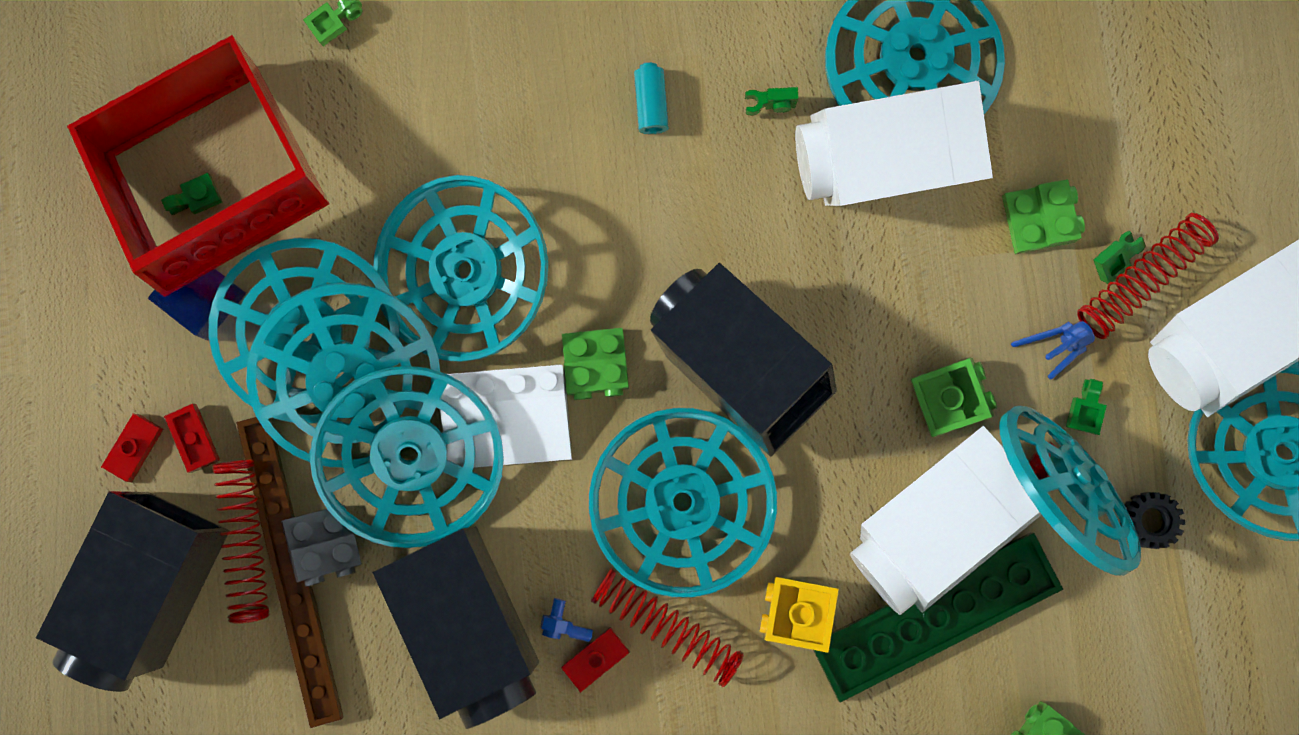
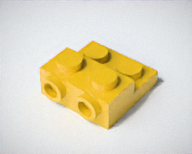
M775 577L774 583L768 582L765 601L771 602L769 615L762 614L759 632L765 633L764 640L828 653L839 589Z

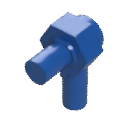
M554 598L550 615H543L540 625V628L543 629L542 635L560 639L561 634H568L570 638L590 642L593 630L573 626L571 621L563 619L566 601Z

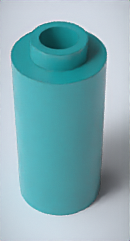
M643 63L639 69L634 71L638 129L642 134L663 133L669 129L664 69L658 67L656 63Z

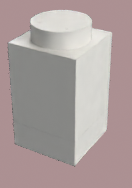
M979 81L826 108L810 115L811 123L796 126V153L804 192L808 200L824 198L825 206H842L993 178Z
M1299 240L1178 313L1150 342L1153 346L1149 349L1148 358L1152 371L1163 389L1180 406L1189 411L1201 409L1209 417L1299 361Z
M982 426L862 523L860 540L863 543L854 549L850 556L868 582L895 612L901 615L913 604L921 612H924L1034 522L1041 513L1017 479L1003 446Z

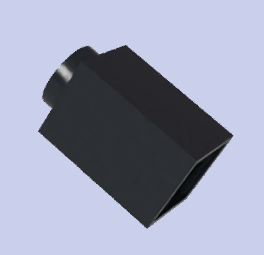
M720 262L708 274L702 269H693L679 277L662 294L652 310L650 323L653 328L651 332L667 359L770 457L837 392L832 363Z
M109 491L36 636V639L58 649L52 661L54 667L75 681L113 692L126 691L129 689L134 677L163 668L221 550L220 546L224 544L228 536H220L219 534L221 532H229L230 530L149 492Z
M476 526L460 529L372 572L439 720L458 711L465 729H470L502 715L536 694L529 675L532 674L538 665L539 659Z

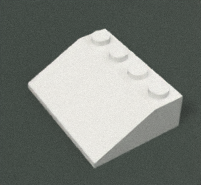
M563 365L447 374L463 382L488 406L497 422L502 438L503 465L572 460L567 390ZM447 384L440 399L454 407L467 424L485 420L481 411L466 395L457 388ZM440 409L443 432L457 428L458 426L452 418ZM487 432L473 436L475 446L473 468L493 466L494 449L491 433ZM464 439L446 445L447 460L462 467L464 466L466 456Z

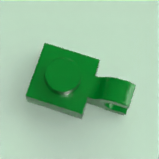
M798 87L768 88L764 92L757 90L746 91L745 99H754L757 102V105L754 107H746V115H757L764 107L766 110L773 109L776 113L791 111V108L796 107L799 99Z
M209 173L180 184L183 193L169 195L161 199L165 211H169L171 215H175L187 208H190L193 214H198L223 203Z
M1127 231L1121 235L1119 242L1114 241L1093 259L1100 280L1106 284L1113 282L1119 274L1125 272L1127 267L1132 266L1130 259L1136 254L1141 253L1146 247L1144 239L1139 237L1134 241L1132 232Z
M1095 379L1084 380L1082 399L1078 397L1072 399L1066 428L1100 435L1107 405L1098 403L1103 388L1102 381Z

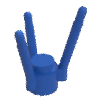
M1079 321L1074 325L1067 322L1058 328L1011 343V346L1018 347L1063 333L1064 335L1061 336L1062 344L1046 354L1045 358L1050 360L1065 350L1072 352L1049 373L1048 378L1053 379L1077 356L1087 351L1086 346L1095 341V336L1090 326L1084 321Z

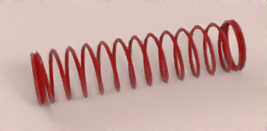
M1198 213L1188 214L1185 220L1178 223L1177 228L1169 231L1168 236L1161 237L1160 243L1152 245L1151 251L1144 252L1142 259L1135 260L1134 267H1127L1125 274H1119L1116 277V282L1108 283L1107 290L1102 289L1099 291L1098 298H1091L1089 305H1083L1078 309L1077 316L1079 320L1084 321L1090 326L1095 337L1107 339L1110 331H1115V325L1111 319L1119 324H1124V317L1119 310L1127 316H1133V310L1129 304L1135 308H1142L1140 298L1146 301L1151 300V294L1148 290L1160 293L1158 283L1165 286L1169 285L1167 275L1172 278L1178 277L1177 269L1186 270L1187 268L1185 261L1195 262V254H1204L1203 246L1212 247L1218 242L1219 235L1215 226ZM1190 217H1194L1204 223L1213 234L1214 241L1202 226L1190 221ZM1185 223L1189 232L1181 229V224ZM1192 225L1201 229L1209 240L1201 236ZM1178 230L1180 239L1171 236L1172 232ZM1180 231L1191 236L1199 244L1202 252H1197L1191 248L1182 237ZM1169 238L1172 248L1162 244L1163 240ZM1172 239L1187 248L1193 260L1183 256L1175 247ZM1160 246L1163 255L1154 252V248ZM1163 247L1174 252L1183 262L1184 267L1182 268L1175 264L1168 257ZM1148 253H1151L1152 258L1156 264L1149 260H1146L1145 256ZM1155 255L1164 259L1172 267L1175 275L1168 273L1159 264ZM1143 261L1147 272L1136 267L1137 262ZM1146 263H1149L1161 272L1165 277L1166 283L1157 279ZM1134 269V272L1140 281H1138L1132 276L1127 275L1128 270ZM1138 271L1150 278L1158 290L1156 291L1149 287L1140 277ZM1124 276L1130 288L1119 283V278ZM1129 278L1138 283L1145 290L1149 298L1142 296L1133 287ZM1112 284L1117 285V288L1123 296V298L1117 293L1110 291V286ZM1121 287L1129 291L1136 298L1140 306L1131 302L1123 293ZM1108 292L1115 306L1102 299L1101 293ZM1111 294L1119 298L1128 307L1131 314L1124 311ZM1099 300L1106 314L1093 307L1092 301ZM1103 302L1109 305L1120 316L1122 321L1113 317ZM1095 311H1097L1104 318H1106L1113 329L1109 328L1104 322V320L1097 313H1095ZM1083 312L1090 315L1100 325L1104 334L1095 330L1087 322Z
M254 460L217 463L212 466L214 474H252L243 478L214 484L215 486H253L246 490L217 495L215 497L217 499L254 498V500L217 508V511H256L248 515L218 521V523H257L247 528L221 532L220 536L232 534L259 535L250 540L220 546L221 548L235 546L260 547L249 553L222 558V560L238 558L261 559V561L248 566L223 570L224 573L241 570L262 571L261 574L254 577L226 581L224 583L225 585L244 582L264 584L250 591L226 594L228 598L247 594L265 596L256 602L228 606L226 608L228 610L251 606L264 607L230 614L227 617L228 621L235 624L263 620L270 615L269 607L259 604L265 601L268 595L263 592H257L267 585L263 580H256L263 576L266 571L255 566L263 563L265 559L261 556L253 555L260 552L263 546L250 543L260 539L262 534L248 531L258 527L261 522L255 519H245L258 514L260 510L254 507H242L256 502L258 497L254 495H239L255 490L257 487L254 483L240 482L253 478L256 475L255 472L238 470L254 467Z
M611 568L592 597L591 602L596 604L601 597L599 607H602L622 583L609 610V614H612L632 590L619 617V620L622 621L643 596L630 623V628L637 623L648 607L654 602L640 631V635L647 630L658 614L665 608L651 637V641H654L668 621L675 615L661 648L665 647L678 628L686 621L683 631L672 650V655L676 653L688 635L697 627L694 637L682 658V662H684L698 642L707 634L704 645L692 666L693 669L709 648L718 640L715 651L703 672V676L706 675L715 660L728 647L726 657L713 682H716L721 675L718 684L721 687H725L739 668L744 652L741 653V650L736 651L729 658L731 644H726L718 652L721 643L720 637L713 639L707 646L710 630L703 632L696 640L700 629L699 623L693 625L685 634L689 624V617L683 618L674 628L679 616L678 610L673 611L662 624L668 610V603L663 604L651 618L658 602V596L653 597L640 612L648 594L647 590L642 591L628 608L637 589L636 584H632L617 602L627 581L625 577L620 579L605 598L617 573L616 569Z

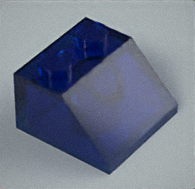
M213 269L165 297L154 290L148 299L193 335L209 340V316L212 302L221 282L226 276L217 269ZM232 283L224 298L239 303L246 295V292L235 283ZM219 312L218 328L229 316L228 313Z

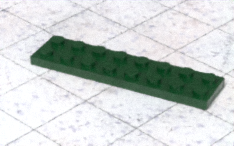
M1030 532L999 549L924 612H921L913 604L904 613L899 615L887 604L832 632L828 653L817 650L813 651L837 700L841 703L1064 589L1035 533Z

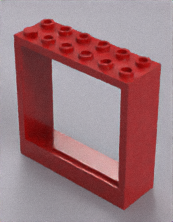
M233 35L218 41L211 47L191 56L182 63L162 72L153 79L67 125L132 272L164 297L329 205L322 188L258 67ZM250 82L295 170L165 243L156 246L115 156Z

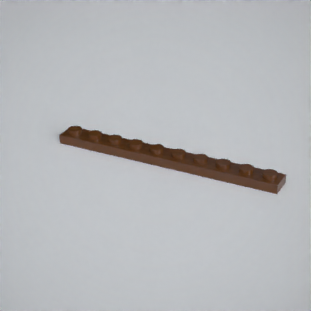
M257 417L236 422L245 460L255 461V466L247 469L256 473L253 478H250V482L257 485L256 489L253 490V494L258 497L256 501L257 509L260 510L258 515L309 726L313 728L341 720L344 716L312 585L305 586L304 581L296 583L281 523L282 520L294 518L295 515L277 443L264 430Z

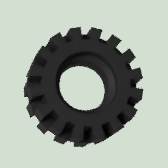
M1159 492L1140 493V495L1132 496V501L1125 502L1124 505L1134 524L1140 547L1151 549L1170 547L1169 543L1175 544L1178 541L1176 535L1183 534L1184 530L1179 529L1180 525H1185V519H1180L1179 515L1184 514L1183 509L1176 508L1179 503L1176 500H1170L1171 496L1160 494ZM1150 508L1158 510L1163 518L1161 528L1154 533L1148 532L1142 525V515Z

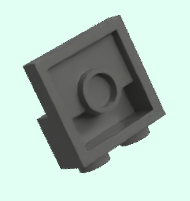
M328 509L281 521L296 583L304 581L305 586L324 582L323 575L336 572L337 578L356 573L355 566L362 564L355 535L343 526Z

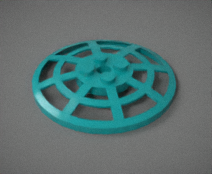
M847 0L843 4L833 21L825 49V72L829 88L839 106L853 104L843 87L858 80L861 81L863 87L872 98L881 99L888 97L877 88L870 78L871 75L884 71L886 76L896 84L890 97L903 95L906 90L924 91L938 88L937 85L947 74L963 83L979 81L980 92L986 97L982 102L983 112L985 114L998 94L1003 80L1005 55L1004 44L998 25L991 12L981 0H969L977 7L989 25L977 29L973 28L965 14L955 5L951 4L950 0H886L875 7L865 18L864 22L847 16L850 9L859 0ZM906 3L933 4L934 8L929 18L912 17ZM894 7L900 22L894 25L890 31L872 25L881 14ZM945 11L949 12L959 21L965 32L949 35L947 30L939 24ZM840 28H844L858 33L854 46V63L856 68L838 75L835 50ZM866 36L882 42L880 59L867 64L864 61ZM994 38L997 52L996 72L992 86L977 76L981 59L979 41ZM970 43L971 64L968 71L954 63V47ZM910 49H922L925 59L921 61L914 60L910 56Z
M454 175L438 178L421 185L409 193L394 208L378 237L373 268L382 276L389 287L387 272L390 249L392 248L407 254L405 274L408 291L395 297L406 305L414 303L423 317L438 327L432 339L438 357L441 360L460 362L479 360L500 352L515 342L526 331L536 317L543 302L548 281L549 264L547 247L541 228L532 212L521 199L507 188L490 180L474 176ZM460 186L483 189L480 207L460 205L446 209L437 192ZM495 193L516 206L527 219L530 228L516 235L515 231L503 218L492 212ZM426 199L435 215L420 227L412 242L395 237L400 224L407 214L418 203ZM461 215L478 216L473 234L467 232L458 233L451 218ZM489 221L497 225L505 233L509 241L495 248L491 242L485 239ZM440 224L446 238L434 250L423 247L422 244L429 233ZM535 239L539 247L541 261L540 283L537 291L523 286L526 265L522 248ZM512 253H515L517 265L515 282L501 277V260ZM417 258L429 262L430 282L419 287L416 277ZM467 261L471 266V273L468 277L462 278L459 273V267L463 262ZM496 289L511 294L504 306L492 316L487 299L493 295ZM437 293L440 298L448 302L443 318L434 313L423 298ZM521 298L533 303L521 325L507 338L499 341L495 325L510 313L518 299ZM381 303L380 308L389 323L386 307ZM461 306L476 307L481 322L469 325L454 323ZM399 315L400 338L408 344L418 340L420 337L410 330ZM484 331L488 348L471 352H454L441 349L449 332L471 334ZM426 350L422 352L423 354L428 356Z
M292 238L279 240L256 249L242 258L228 272L212 302L209 316V341L212 356L220 374L228 386L245 403L252 407L249 395L236 383L231 374L247 367L250 351L246 341V321L262 326L276 308L287 299L293 297L290 295L283 279L297 276L313 277L314 281L311 288L327 284V282L330 284L346 283L331 273L337 255L347 259L361 269L376 288L392 295L382 276L368 261L354 251L334 242L317 238ZM297 247L324 250L318 269L313 267H292L279 271L271 253ZM259 259L267 277L260 280L249 291L241 305L225 299L226 292L236 277L251 263ZM271 285L279 303L272 308L269 314L251 309L256 298ZM344 294L351 303L337 310H334L329 303L321 299L322 297L314 300L322 317L335 314H357L363 316L369 298ZM385 305L390 331L400 340L398 312ZM298 306L284 316L268 334L265 343L283 351L285 345L295 334L296 326L310 323L303 306ZM220 311L237 317L236 341L240 356L228 362H224L218 342V317ZM342 324L327 327L333 342L346 341L342 339ZM312 333L310 340L302 341L292 355L310 361L321 349L315 333ZM369 336L365 347L371 350L378 359L394 352L390 344L387 352L369 348ZM259 355L258 361L264 359L265 357ZM257 366L256 378L262 384L277 392L276 381ZM289 367L286 370L288 396H294L306 391V388L292 387L297 371ZM344 372L335 379L336 383L339 386H343L353 375L349 372ZM277 393L274 403L280 401ZM286 413L273 417L294 423ZM323 413L300 416L308 423H318Z
M340 282L319 285L287 299L270 314L260 327L252 343L247 361L246 383L249 400L257 419L273 440L294 456L310 462L311 449L307 453L288 442L272 426L269 418L286 413L298 428L308 435L314 436L316 427L306 422L295 409L313 402L318 409L324 412L333 398L345 388L336 383L335 379L339 373L349 372L357 380L371 372L391 368L399 363L401 367L411 366L409 358L425 350L430 360V368L440 372L439 357L433 339L423 321L410 307L395 296L378 288L363 284ZM338 294L359 295L369 298L363 316L335 314L325 317L321 316L314 299ZM381 303L390 306L405 317L416 329L420 338L403 347L400 340L389 329L375 321ZM298 306H303L310 323L303 326L292 336L283 351L264 343L268 334L284 316ZM340 324L359 326L353 342H333L327 327ZM371 331L384 338L394 349V352L378 359L371 350L365 347ZM315 333L321 349L310 361L292 355L305 338ZM259 355L278 363L276 369V388L280 401L263 407L258 397L256 385ZM287 367L306 374V391L291 397L288 396L286 387ZM411 374L403 375L402 391H412L413 376ZM431 378V387L434 383V378ZM366 384L349 395L335 410L331 420L352 418L370 401L376 399L370 386ZM386 388V390L388 391V393L397 392V391H394V390H391V389ZM414 400L393 402L400 416L405 407L420 411L424 402ZM368 415L360 424V427L377 433L388 421L384 419L380 424L374 426ZM325 432L322 454L327 442L342 444L344 436ZM353 439L352 443H358L361 441ZM370 456L353 459L354 467L370 461ZM322 457L323 466L343 468L342 460Z
M1299 361L1280 373L1299 375ZM1275 375L1263 383L1264 392L1246 397L1232 408L1227 405L1217 411L1223 419L1216 432L1215 451H1197V431L1204 412L1201 409L1194 411L1188 429V456L1193 473L1203 492L1227 517L1246 529L1263 536L1299 542V419L1281 415L1279 401L1299 405V393L1278 391ZM1260 403L1266 404L1268 418L1263 419L1255 426L1239 415L1249 407ZM1230 425L1246 436L1243 451H1225V438ZM1285 446L1289 448L1293 455L1292 459L1285 460L1280 458L1276 452V447ZM1199 463L1218 464L1226 483L1240 496L1231 508L1223 503L1210 488ZM1228 464H1246L1248 470L1255 477L1246 489L1234 478ZM1266 485L1274 489L1284 490L1289 507L1265 502L1257 498V496ZM1250 505H1253L1272 514L1292 516L1297 533L1270 530L1248 521L1242 515Z
M412 366L391 367L371 372L353 381L341 390L327 405L317 423L311 442L310 454L312 478L318 495L328 511L343 526L356 535L374 543L402 548L424 547L474 524L487 510L497 493L502 478L504 462L502 438L497 422L482 399L463 382L445 373L429 368ZM411 374L427 376L435 380L428 394L417 391L388 393L381 378L392 375ZM366 384L370 386L376 399L365 405L352 418L350 424L331 420L335 410L349 395ZM447 384L457 388L466 395L481 411L485 420L467 424L454 407L440 399ZM414 400L424 402L418 417H400L393 402ZM381 407L388 422L377 433L359 427L370 413ZM436 407L449 415L458 427L441 433L430 422ZM325 432L344 436L341 456L345 472L329 480L325 477L322 463V443ZM487 432L491 433L494 449L493 469L489 480L472 471L475 461L473 436ZM353 439L371 444L370 461L354 467L352 460ZM464 439L466 456L463 467L446 460L447 444ZM405 447H412L417 451L418 456L413 460H405L401 457L400 451ZM442 472L458 478L447 492L436 498L431 484L439 478ZM375 473L382 482L388 485L383 497L380 498L372 493L360 479ZM467 483L484 491L480 499L467 513L458 520L448 525L446 524L441 507L455 499ZM351 484L362 499L378 508L371 526L349 513L336 499L333 492ZM399 490H419L424 501L422 504L414 505L396 504L394 502ZM390 513L407 516L429 513L435 530L425 533L402 534L384 531L383 529Z
M1021 405L1014 406L1001 417L999 423L1000 437L1007 459L1023 489L1051 527L1079 555L1104 572L1115 576H1124L1138 568L1141 562V547L1138 535L1124 503L1108 479L1105 471L1072 436L1042 413ZM1019 416H1024L1039 424L1034 429L1033 434L1017 428ZM1046 432L1060 445L1059 448L1045 441ZM1020 440L1035 445L1040 461L1049 477L1041 480L1038 479L1024 453ZM1059 490L1070 506L1086 521L1084 534L1065 516L1047 492ZM1114 511L1116 512V514H1117V516H1118V518H1119V520H1120V523H1119V521H1118V519H1117V517H1116ZM1107 514L1112 527L1101 522L1098 517ZM1097 531L1108 538L1118 540L1123 559L1112 556L1095 544Z
M672 408L656 411L637 419L611 440L600 456L593 472L589 490V514L592 530L599 547L608 561L622 576L637 586L656 594L670 597H696L711 594L728 587L743 577L757 563L765 551L774 530L777 515V491L767 458L759 446L739 426L709 411L694 408ZM692 418L707 421L717 426L708 442L692 437L670 438L665 420ZM651 424L654 425L658 442L642 450L629 465L613 457L616 450L631 435L643 427ZM727 432L734 435L749 450L758 464L760 473L742 477L734 461L724 451L719 449ZM689 446L701 449L703 452L695 466L678 465L673 447ZM661 451L666 469L659 472L654 478L637 470L647 458ZM714 457L727 468L733 481L716 485L713 479L706 473ZM607 467L623 476L618 491L617 508L619 514L600 519L599 490L602 476ZM632 481L647 489L645 507L628 511L627 494L630 482ZM765 485L766 516L761 534L757 536L743 528L748 509L747 489ZM737 492L738 510L735 522L733 523L718 515L720 497ZM679 493L688 494L692 500L690 508L686 511L677 510L673 504L674 497ZM650 519L653 526L659 531L651 548L639 538L632 527V523ZM712 525L728 534L718 546L704 553L699 536L705 533ZM623 527L631 543L646 556L637 573L630 569L616 555L606 538L605 531ZM670 538L687 539L692 557L675 558L663 555L662 552ZM736 539L753 547L748 557L737 568L722 578L712 581L708 562L724 554ZM656 563L675 568L695 567L700 585L673 587L651 581L649 577Z

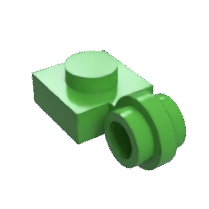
M339 0L336 10H333L328 2H326L304 18L303 21L324 47L347 30L341 19L347 18L349 21H352L362 14L363 10L360 0Z

